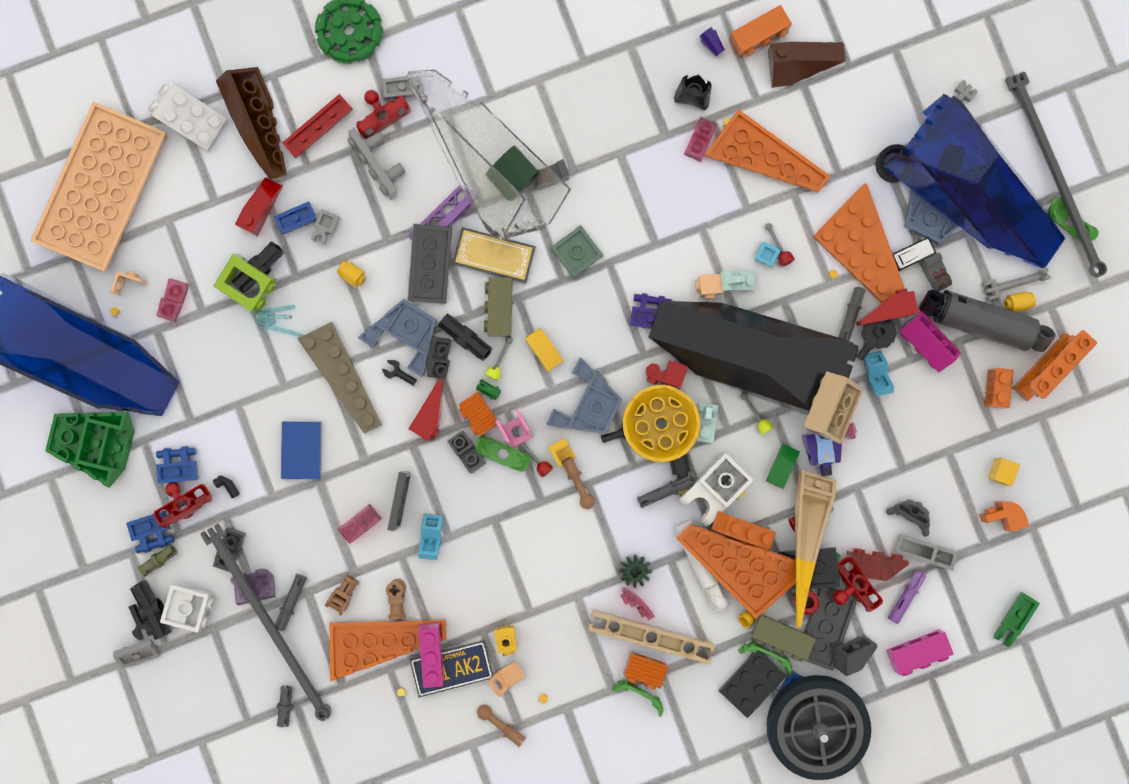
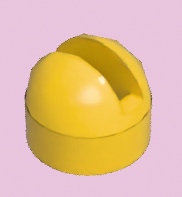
M744 611L738 616V621L743 627L750 628L754 624L755 618L748 611Z

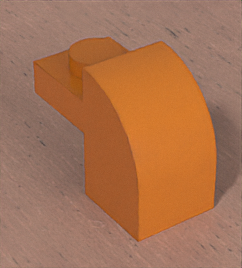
M995 501L996 507L987 508L984 510L985 513L979 514L981 522L985 523L1001 519L1004 531L1013 532L1030 526L1024 510L1014 502Z

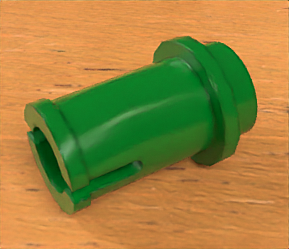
M481 379L476 390L488 395L491 400H497L502 391L499 389V386L495 387Z

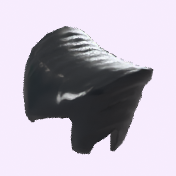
M699 74L688 78V75H685L675 92L674 102L689 104L702 110H707L710 102L711 82L708 80L706 84Z

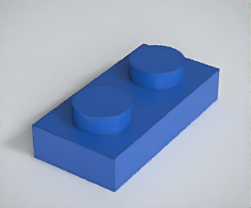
M309 201L274 216L282 235L317 220Z

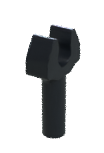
M387 360L389 364L394 366L392 372L382 369L387 378L392 379V377L397 376L412 386L416 384L417 379L400 370V362Z
M623 423L620 430L602 435V442L605 443L621 437L625 438Z
M136 604L129 606L128 608L136 624L135 629L132 631L133 636L138 640L144 639L141 633L142 628L146 630L148 636H151L152 632L148 624L141 618Z

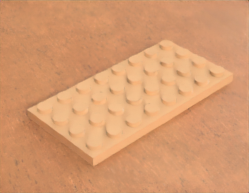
M93 101L31 238V242L106 272L167 133Z

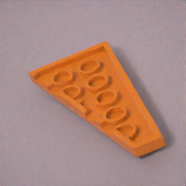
M739 109L704 155V157L817 193L830 178L829 174Z
M446 619L330 622V682L420 649L418 632L420 624L440 622L441 641L446 640Z

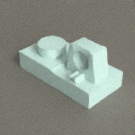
M721 272L722 291L756 290L755 272Z
M699 403L700 431L696 441L713 443L718 405Z

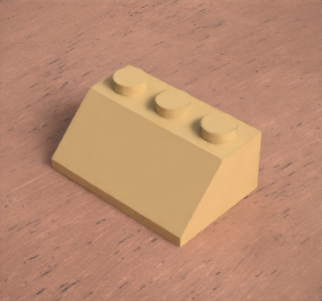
M826 371L825 376L820 382L818 393L813 399L810 412L805 418L803 427L831 441L842 444L864 389L847 377Z

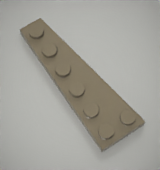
M333 322L297 338L363 433L381 426L382 423Z

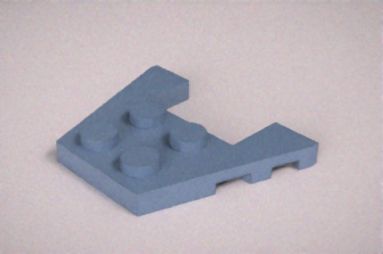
M916 167L912 176L905 228L924 238L929 236L932 242L939 245L982 204V201L966 194L958 210L937 201L923 193L932 175Z
M403 299L379 321L370 326L367 331L362 333L358 339L374 348L383 332L389 333L417 350L407 369L423 377L437 319Z
M579 358L572 374L588 381L589 385L572 418L553 409L546 425L606 434L623 399L582 358Z

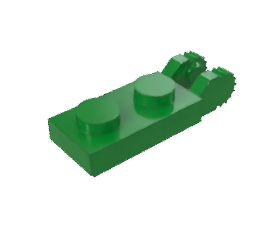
M1020 592L1001 622V626L997 628L994 638L1000 640L1007 629L1012 632L1007 635L1004 645L1007 647L1011 646L1017 636H1020L1040 603L1025 593Z

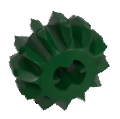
M636 554L633 556V561L627 556L628 564L621 561V565L625 568H620L619 573H626L620 577L621 580L627 579L625 583L627 586L633 581L634 588L637 587L638 581L641 586H644L642 579L650 580L645 574L652 573L651 569H645L649 567L650 563L645 562L642 564L645 560L643 556L639 561H637L638 557ZM634 566H637L638 570L640 569V572H637L636 576H633L632 572L630 573V570H633Z

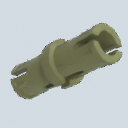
M169 544L160 552L154 553L148 561L138 567L139 572L146 577L156 568H161L167 560L177 554L176 548Z

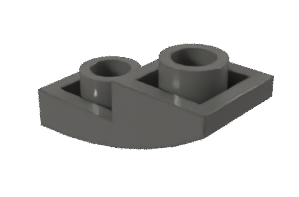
M432 336L427 361L428 377L446 379L450 364L447 357L452 342L449 338Z
M463 430L447 441L470 474L486 464L483 457L476 452L474 444Z
M227 527L225 529L226 535L223 536L222 540L234 560L237 561L246 533ZM216 552L213 567L230 572L219 553Z

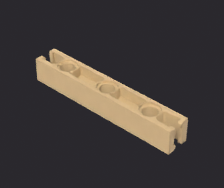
M592 610L591 617L595 618L597 616L606 621L604 627L595 626L589 622L588 631L699 662L711 663L710 654L706 653L705 657L697 654L699 646L710 648V652H714L715 645L713 642L603 611ZM613 621L619 624L618 629L614 631L608 628L609 624ZM649 632L656 633V638L652 641L646 639V635ZM688 642L693 643V648L690 651L683 650L684 644Z

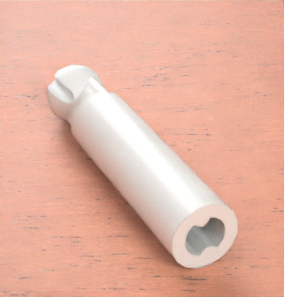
M692 519L674 526L677 534L682 532L689 524L694 525ZM683 546L701 588L705 589L709 598L710 607L716 612L724 611L728 606V599L723 594L718 584L719 581Z

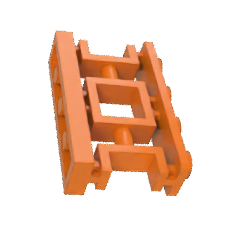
M1081 330L1076 336L1064 333L1012 388L1025 401H1029L1034 395L1045 399L1094 348L1097 341L1085 330Z

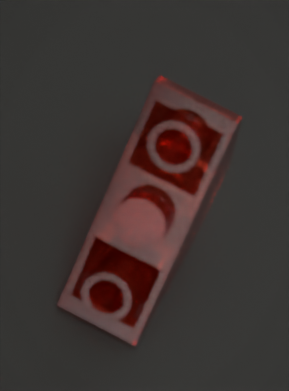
M853 548V551L847 550V556L855 562L865 577L869 579L888 581L909 565V561L903 559L902 555L891 554V557H886L883 552L872 551V554H867L864 549Z

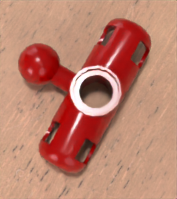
M368 90L364 95V100L367 104L373 106L374 111L365 116V119L362 121H358L356 127L360 134L367 139L408 115L411 108L403 96H398L396 100L389 101L381 106L378 102V93L374 90ZM404 107L406 112L403 115H399L397 111ZM382 113H387V117L384 120H379V116ZM372 128L374 132L367 135L365 131Z
M176 482L168 483L165 487V492L169 497H173L174 500L153 513L160 527L168 528L167 526L181 519L191 518L196 510L203 507L202 505L207 502L210 503L212 495L204 484H200L181 495L179 484ZM197 489H201L204 494L197 498L194 492ZM166 509L169 515L162 518L159 512Z
M845 557L838 563L839 575L846 589L837 590L834 593L833 600L836 604L845 605L850 595L854 596L859 603H862L866 612H872L883 604L882 597L850 557ZM848 562L853 565V569L850 571L844 566ZM855 582L859 584L860 589L856 587ZM872 594H875L878 598L874 603L869 598Z

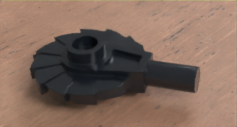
M891 320L863 325L861 335L865 342L856 357L862 361L870 350L889 347L891 343H894L897 335L896 325Z

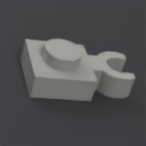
M321 209L314 224L318 231L313 233L311 240L316 241L318 236H322L321 244L325 245L327 243V233L333 235L340 217Z

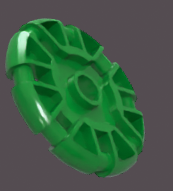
M332 0L323 7V12L318 14L315 22V33H317L318 37L316 41L326 56L330 55L334 61L352 64L354 61L362 62L375 53V48L380 45L382 40L383 27L380 24L382 19L372 4L368 5L365 3V0ZM348 6L349 11L342 12V7ZM361 9L365 11L363 16L359 13ZM330 14L333 16L331 22L327 20ZM369 24H373L372 29L368 28ZM347 27H353L354 32L351 35L344 33ZM330 32L331 37H325V33ZM366 38L370 40L368 46L363 44ZM336 45H338L339 47H341V48H340L339 50H337V51L334 50V48H335ZM350 50H356V53L350 54Z

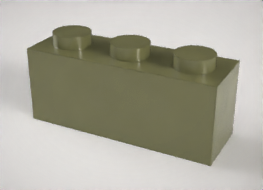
M489 277V282H485V294H488V301H485L484 312L488 313V320H484V332H487L488 337H511L512 278Z
M763 614L759 616L752 633V637L755 638L754 642L763 646L767 643L773 646L772 649L781 654L784 651L792 654L791 658L800 662L803 659L808 660L816 640L812 635Z

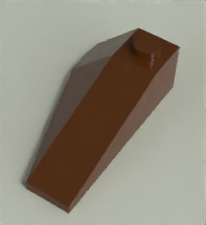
M843 42L772 43L768 49L771 88L794 85L805 78H810L821 71L844 63Z

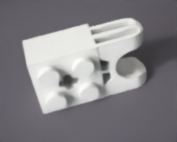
M722 453L693 483V486L689 487L680 496L679 502L682 505H688L695 498L701 497L705 499L707 510L701 517V523L706 527L715 520L717 512H723L752 483L753 479L727 453ZM727 475V476H728V478H727L728 483H727V484H725V483L721 484V481H722L721 477H722V476L725 477V476Z

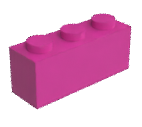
M922 310L909 319L899 330L903 338L909 341L915 347L917 353L922 355L938 373L955 362L961 354L957 347Z
M440 622L420 624L418 632L423 688L443 686L445 678Z
M940 629L886 650L894 672L902 676L912 674V670L917 668H928L931 666L930 663L935 661H946L949 659L948 656L954 654L946 633Z

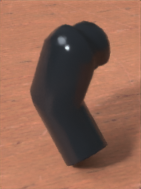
M219 475L217 476L218 478L213 479L214 486L216 488L224 486L231 499L240 495L234 482L229 478Z

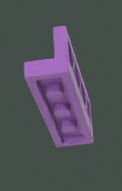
M461 183L421 224L430 225V221L433 218H441V221L437 224L438 226L451 227L478 201V198ZM463 189L468 195L461 202H457V194ZM446 205H454V209L447 215H443V208ZM412 232L408 235V237H409L411 240H412Z

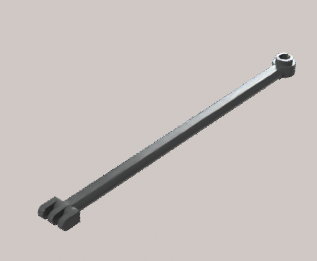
M1021 72L1019 75H1013L1012 78L1007 77L1005 79L1009 91L1016 90L1090 263L1089 273L1097 278L1103 276L1107 272V266L1104 262L1100 261L1026 90L1025 86L1030 83L1026 72ZM1094 267L1098 268V273L1094 271Z
M219 524L214 525L217 533L212 527L207 529L210 537L205 531L202 532V539L206 545L213 543L316 709V718L320 721H325L331 715V707L323 703L221 539V537L226 535ZM324 711L326 716H321L319 712Z

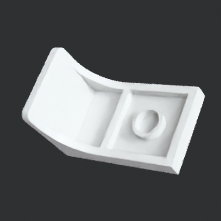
M174 83L163 84L158 92L161 96L157 101L153 100L148 108L150 111L149 116L169 126L207 151L227 118Z

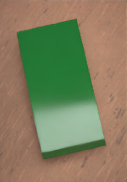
M782 444L766 478V482L784 489L800 451Z

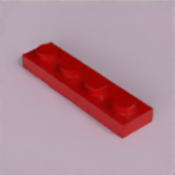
M339 93L284 140L282 144L296 159L353 110L352 107Z

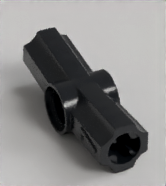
M270 242L258 255L252 257L248 263L268 275L272 270L271 267L284 254L283 249L274 242ZM241 271L231 282L242 293H245L257 281Z
M448 313L438 324V327L451 336L457 344L465 350L468 349L478 359L484 361L491 354L493 349L491 346L481 340L474 331L466 325L463 326Z
M147 580L132 586L130 590L139 605V614L147 622L154 639H159L171 633L169 625L160 623L164 605L159 598L155 597Z

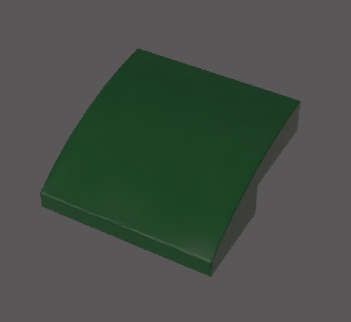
M513 145L495 162L486 175L509 201H514L521 190L532 183L539 171L517 146Z

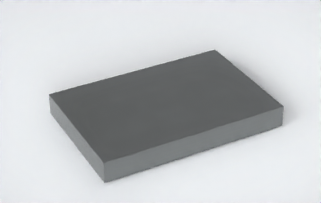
M400 471L398 473L387 528L390 531H395L401 527L411 473L408 471Z

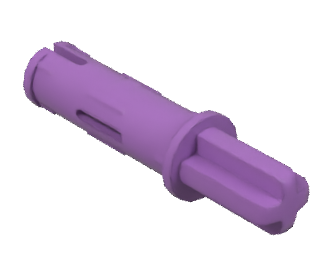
M919 570L915 572L908 585H905L906 588L888 616V619L899 624L915 595L920 593L918 590L927 577L925 573Z

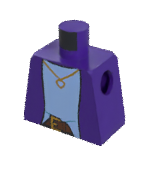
M818 434L802 435L810 465H820L821 476L833 475L831 464L841 462L842 444Z

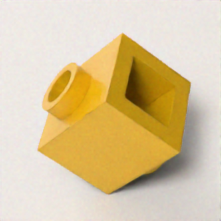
M514 624L495 627L494 633L498 654L503 653V656L514 654V651L518 649Z

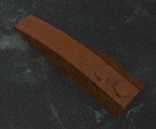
M259 68L226 70L216 80V83L240 136L269 179L286 176L284 156L279 147L281 142L280 136L277 134L275 127L277 121L272 111L274 105Z

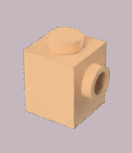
M721 274L700 275L698 277V281H695V291L699 292V297L704 296V299H715L716 295L724 293L722 291Z

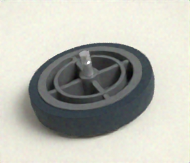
M812 675L796 679L780 690L773 699L768 711L766 726L771 749L788 770L800 777L811 780H829L840 777L852 770L862 760L869 747L871 721L867 708L860 696L851 687L838 679L823 675Z

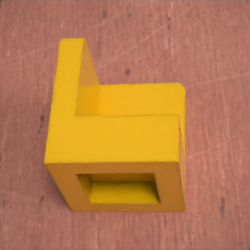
M565 438L548 447L559 467L563 466L562 461L568 457L575 459V455Z
M995 458L988 479L1005 486H1013L1020 465L1004 458Z

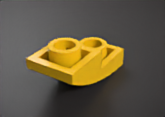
M538 328L524 338L533 354L538 357L547 372L563 362L561 356L541 328Z

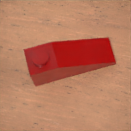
M265 177L243 207L235 225L258 237L283 186Z
M907 288L896 290V294L884 300L857 321L856 325L861 326L918 314L914 291L907 292Z
M441 380L437 381L408 428L427 441H430L431 438L435 440L440 432L438 427L440 426L444 382Z

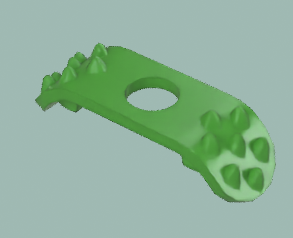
M1055 198L1049 206V216L1071 236L1080 241L1074 226L1069 227L1065 223V219L1069 214L1062 198ZM1083 220L1091 241L1095 240L1099 235L1098 229Z
M484 435L478 438L475 445L476 452L479 455L517 471L523 472L526 470L531 461L529 454L514 448L512 449ZM500 449L508 451L507 459L501 460L498 458L497 453Z
M753 641L748 644L744 643L738 650L740 654L747 651L756 653L757 650L779 659L781 665L785 667L788 676L792 674L793 666L785 655L781 656L759 646L758 643H753Z
M626 679L621 682L617 681L611 687L612 691L620 689L628 691L631 689L651 700L652 706L658 710V716L662 717L663 705L660 702V697L648 693Z

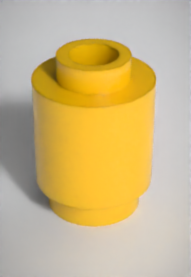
M343 261L337 269L339 277L354 288L362 286L366 280V272L352 262Z
M1027 291L1007 295L1006 300H1004L1005 309L1017 313L1030 310L1036 305L1034 294Z

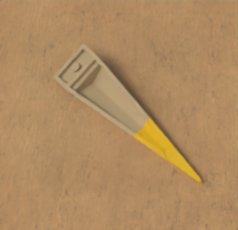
M805 470L798 472L797 490L795 491L797 628L802 625L817 556L836 493L835 479Z

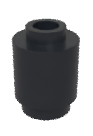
M687 453L676 460L669 461L672 475H677V478L688 476L691 467Z

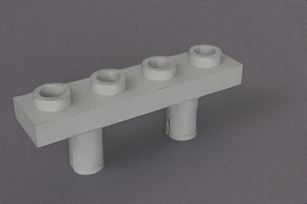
M355 127L349 130V138L347 139L352 149H357L360 161L363 165L367 164L370 169L368 172L374 181L378 180L380 183L379 188L383 195H388L390 200L396 197L397 189L392 181L403 175L405 169L401 163L387 171L382 169L371 152V149L384 142L381 133L378 131L364 140Z

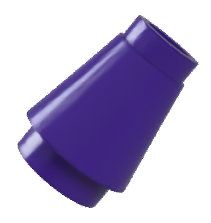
M710 27L699 36L701 38L700 42L715 57L725 50L716 29L713 30Z

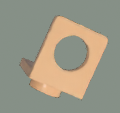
M127 271V274L117 272L110 293L120 295L125 278L147 284V281L139 279V275Z
M514 661L497 671L488 681V684L495 694L501 697L510 686L524 679L525 674ZM495 680L500 683L501 690L496 687Z

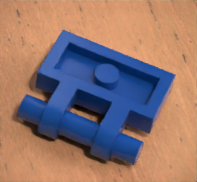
M183 446L180 449L164 448L162 451H156L157 459L163 458L164 464H156L158 484L198 480L197 461H189L190 455H196V448ZM181 456V462L172 463V457Z
M166 511L159 512L162 518L167 516ZM153 514L126 523L131 541L138 539L141 545L135 546L137 554L141 552L148 553L154 548H163L169 543L175 542L173 535L165 536L164 531L171 529L170 525L167 526L168 528H161ZM156 534L157 540L149 542L147 536Z

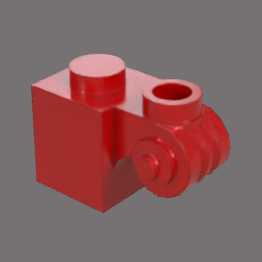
M669 360L666 370L661 372L659 365L650 364L645 371L646 381L655 385L661 382L680 389L688 366Z

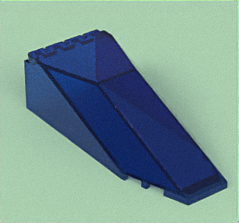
M942 94L922 112L927 116L925 123L920 126L904 150L885 163L883 168L988 249L994 248L1005 252L1004 255H1013L1022 258L1023 262L1042 269L1046 268L1065 240V236L1031 188L964 103L954 95L950 98L948 95Z
M5 273L0 274V291L3 292L0 295L1 366L97 409L104 408L122 412H138L139 414L162 416L180 381L135 339Z

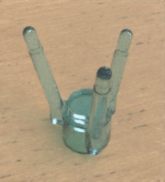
M295 305L265 308V310L257 312V324L264 326V329H271L298 337L303 336L301 333L272 325L275 324L276 319L292 318L291 315H275L273 312L294 309Z

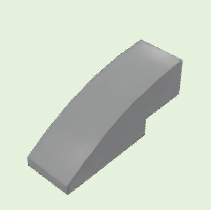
M900 534L895 550L896 553L952 571L954 570L959 553Z

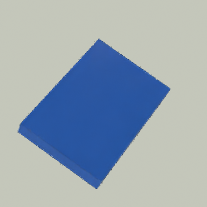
M282 421L281 479H321L322 422Z

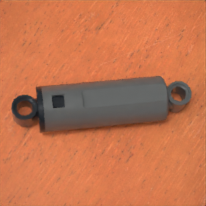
M929 290L919 304V310H922L926 316L933 317L935 323L1022 351H1028L1032 348L1037 352H1044L1056 336L1053 329L1040 325L1039 320L949 290H945L943 293L937 290Z

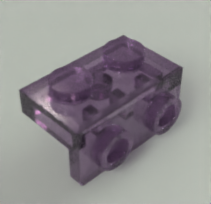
M258 569L255 573H243L259 600L276 597L274 575L269 570ZM234 577L230 578L231 583L234 585L235 603L238 606L249 603Z

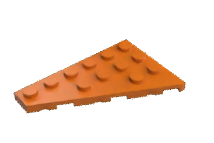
M864 183L812 237L882 303L888 297L896 294V290L905 288L868 185Z
M689 524L676 536L677 540L755 619L796 583V559L693 524Z

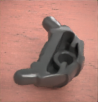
M907 499V501H901L886 510L887 515H901L908 521L915 523L921 529L924 537L929 536L930 512L921 502Z

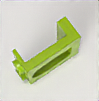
M232 254L213 287L252 312L261 310L264 307L267 295L271 294L276 287L275 282L277 278L269 277L245 261V258L240 254ZM238 270H241L259 283L260 292L256 297L249 298L230 286Z

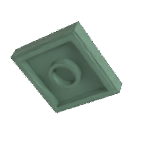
M581 225L550 248L573 279L604 256Z

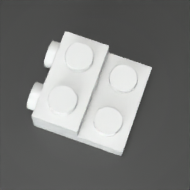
M171 584L160 623L197 633L200 632L208 624L209 617L206 616L208 609L211 610L214 603V598H211L212 593L197 588L191 589Z

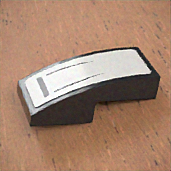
M928 236L893 253V257L898 271H901L937 254Z

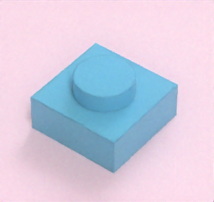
M763 241L754 260L771 268L780 249Z

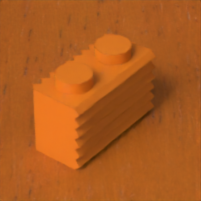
M1004 368L988 369V374H986L988 376L986 378L988 380L986 381V396L984 397L985 404L983 405L991 408H1010L1014 370Z
M476 392L459 404L461 408L458 411L464 420L468 418L471 423L469 427L474 435L479 434V436H483L497 426L495 422L497 418L479 392Z
M630 651L623 674L629 682L637 684L640 681L645 683L644 686L649 689L655 690L656 687L661 689L668 665L665 662Z

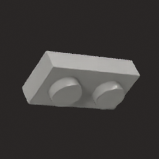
M420 74L382 79L385 100L396 99L398 96L413 97L423 95Z
M148 640L114 651L113 658L124 668L159 657V649L152 640Z

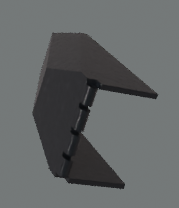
M661 301L648 336L654 343L675 357L677 361L688 366L695 375L808 415L813 399L818 393L820 382L825 376L826 371L849 379L853 365L847 364V361L855 362L859 351V346L851 341L721 302Z

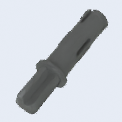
M861 287L854 288L850 303H847L848 308L839 338L843 339L846 333L845 340L850 341L859 310H862L861 304L865 289Z
M685 476L674 482L671 480L665 486L640 497L638 496V503H640L641 508H644L673 494L678 495L677 492L693 486L690 476Z
M297 573L283 606L279 608L281 611L275 626L280 631L286 629L291 615H294L293 610L307 580V577L302 576L298 584L301 575Z

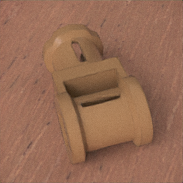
M345 574L342 584L332 592L325 607H331L342 616L353 596L351 593L360 582L354 577Z
M394 579L386 587L388 604H390L389 619L406 618L403 608L406 583L402 579ZM395 585L397 588H400V590L397 593L396 590L393 589Z

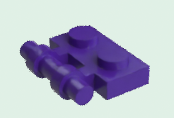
M642 293V295L634 294L633 301L641 303L640 307H632L630 326L651 329L660 302L672 301V299H667L665 296L660 295L659 297L648 296L646 293ZM647 303L656 304L657 310L646 308Z

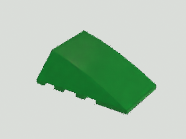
M129 412L54 414L45 451L110 488L126 469L134 436Z

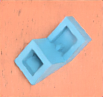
M882 351L867 354L863 361L868 383L875 397L894 393V386L887 374L888 362Z
M424 514L418 552L419 559L438 560L443 516Z

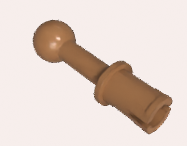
M568 457L562 461L568 474L567 478L568 480H573L579 492L581 507L591 509L595 504V499L587 493L579 477L582 472L578 470L573 458Z
M481 705L477 709L479 719L490 721L505 733L503 738L507 737L518 748L522 745L518 738L522 742L525 741L526 737L513 727V724L509 727L492 714L490 706Z

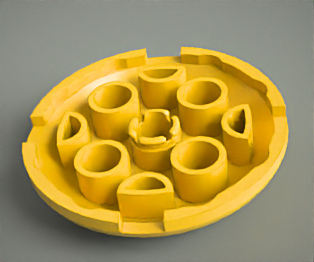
M655 385L641 390L628 403L623 416V431L628 444L638 455L654 462H669L682 457L693 447L700 431V416L695 403L688 395L672 386ZM663 419L666 422V427L659 429L656 426L657 420Z

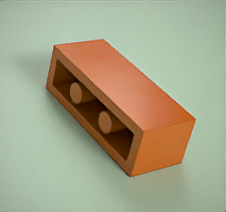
M779 5L731 32L729 40L739 58L744 55L748 57L755 53L758 47L762 46L764 48L770 45L774 38L779 37L780 39L786 36L792 23L783 7Z
M720 511L717 512L712 526V530L770 550L776 534L775 531Z

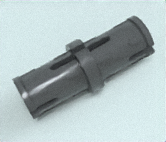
M283 685L280 687V700L277 703L279 710L276 725L278 727H284V724L285 727L289 726L290 710L293 709V704L291 703L293 687Z

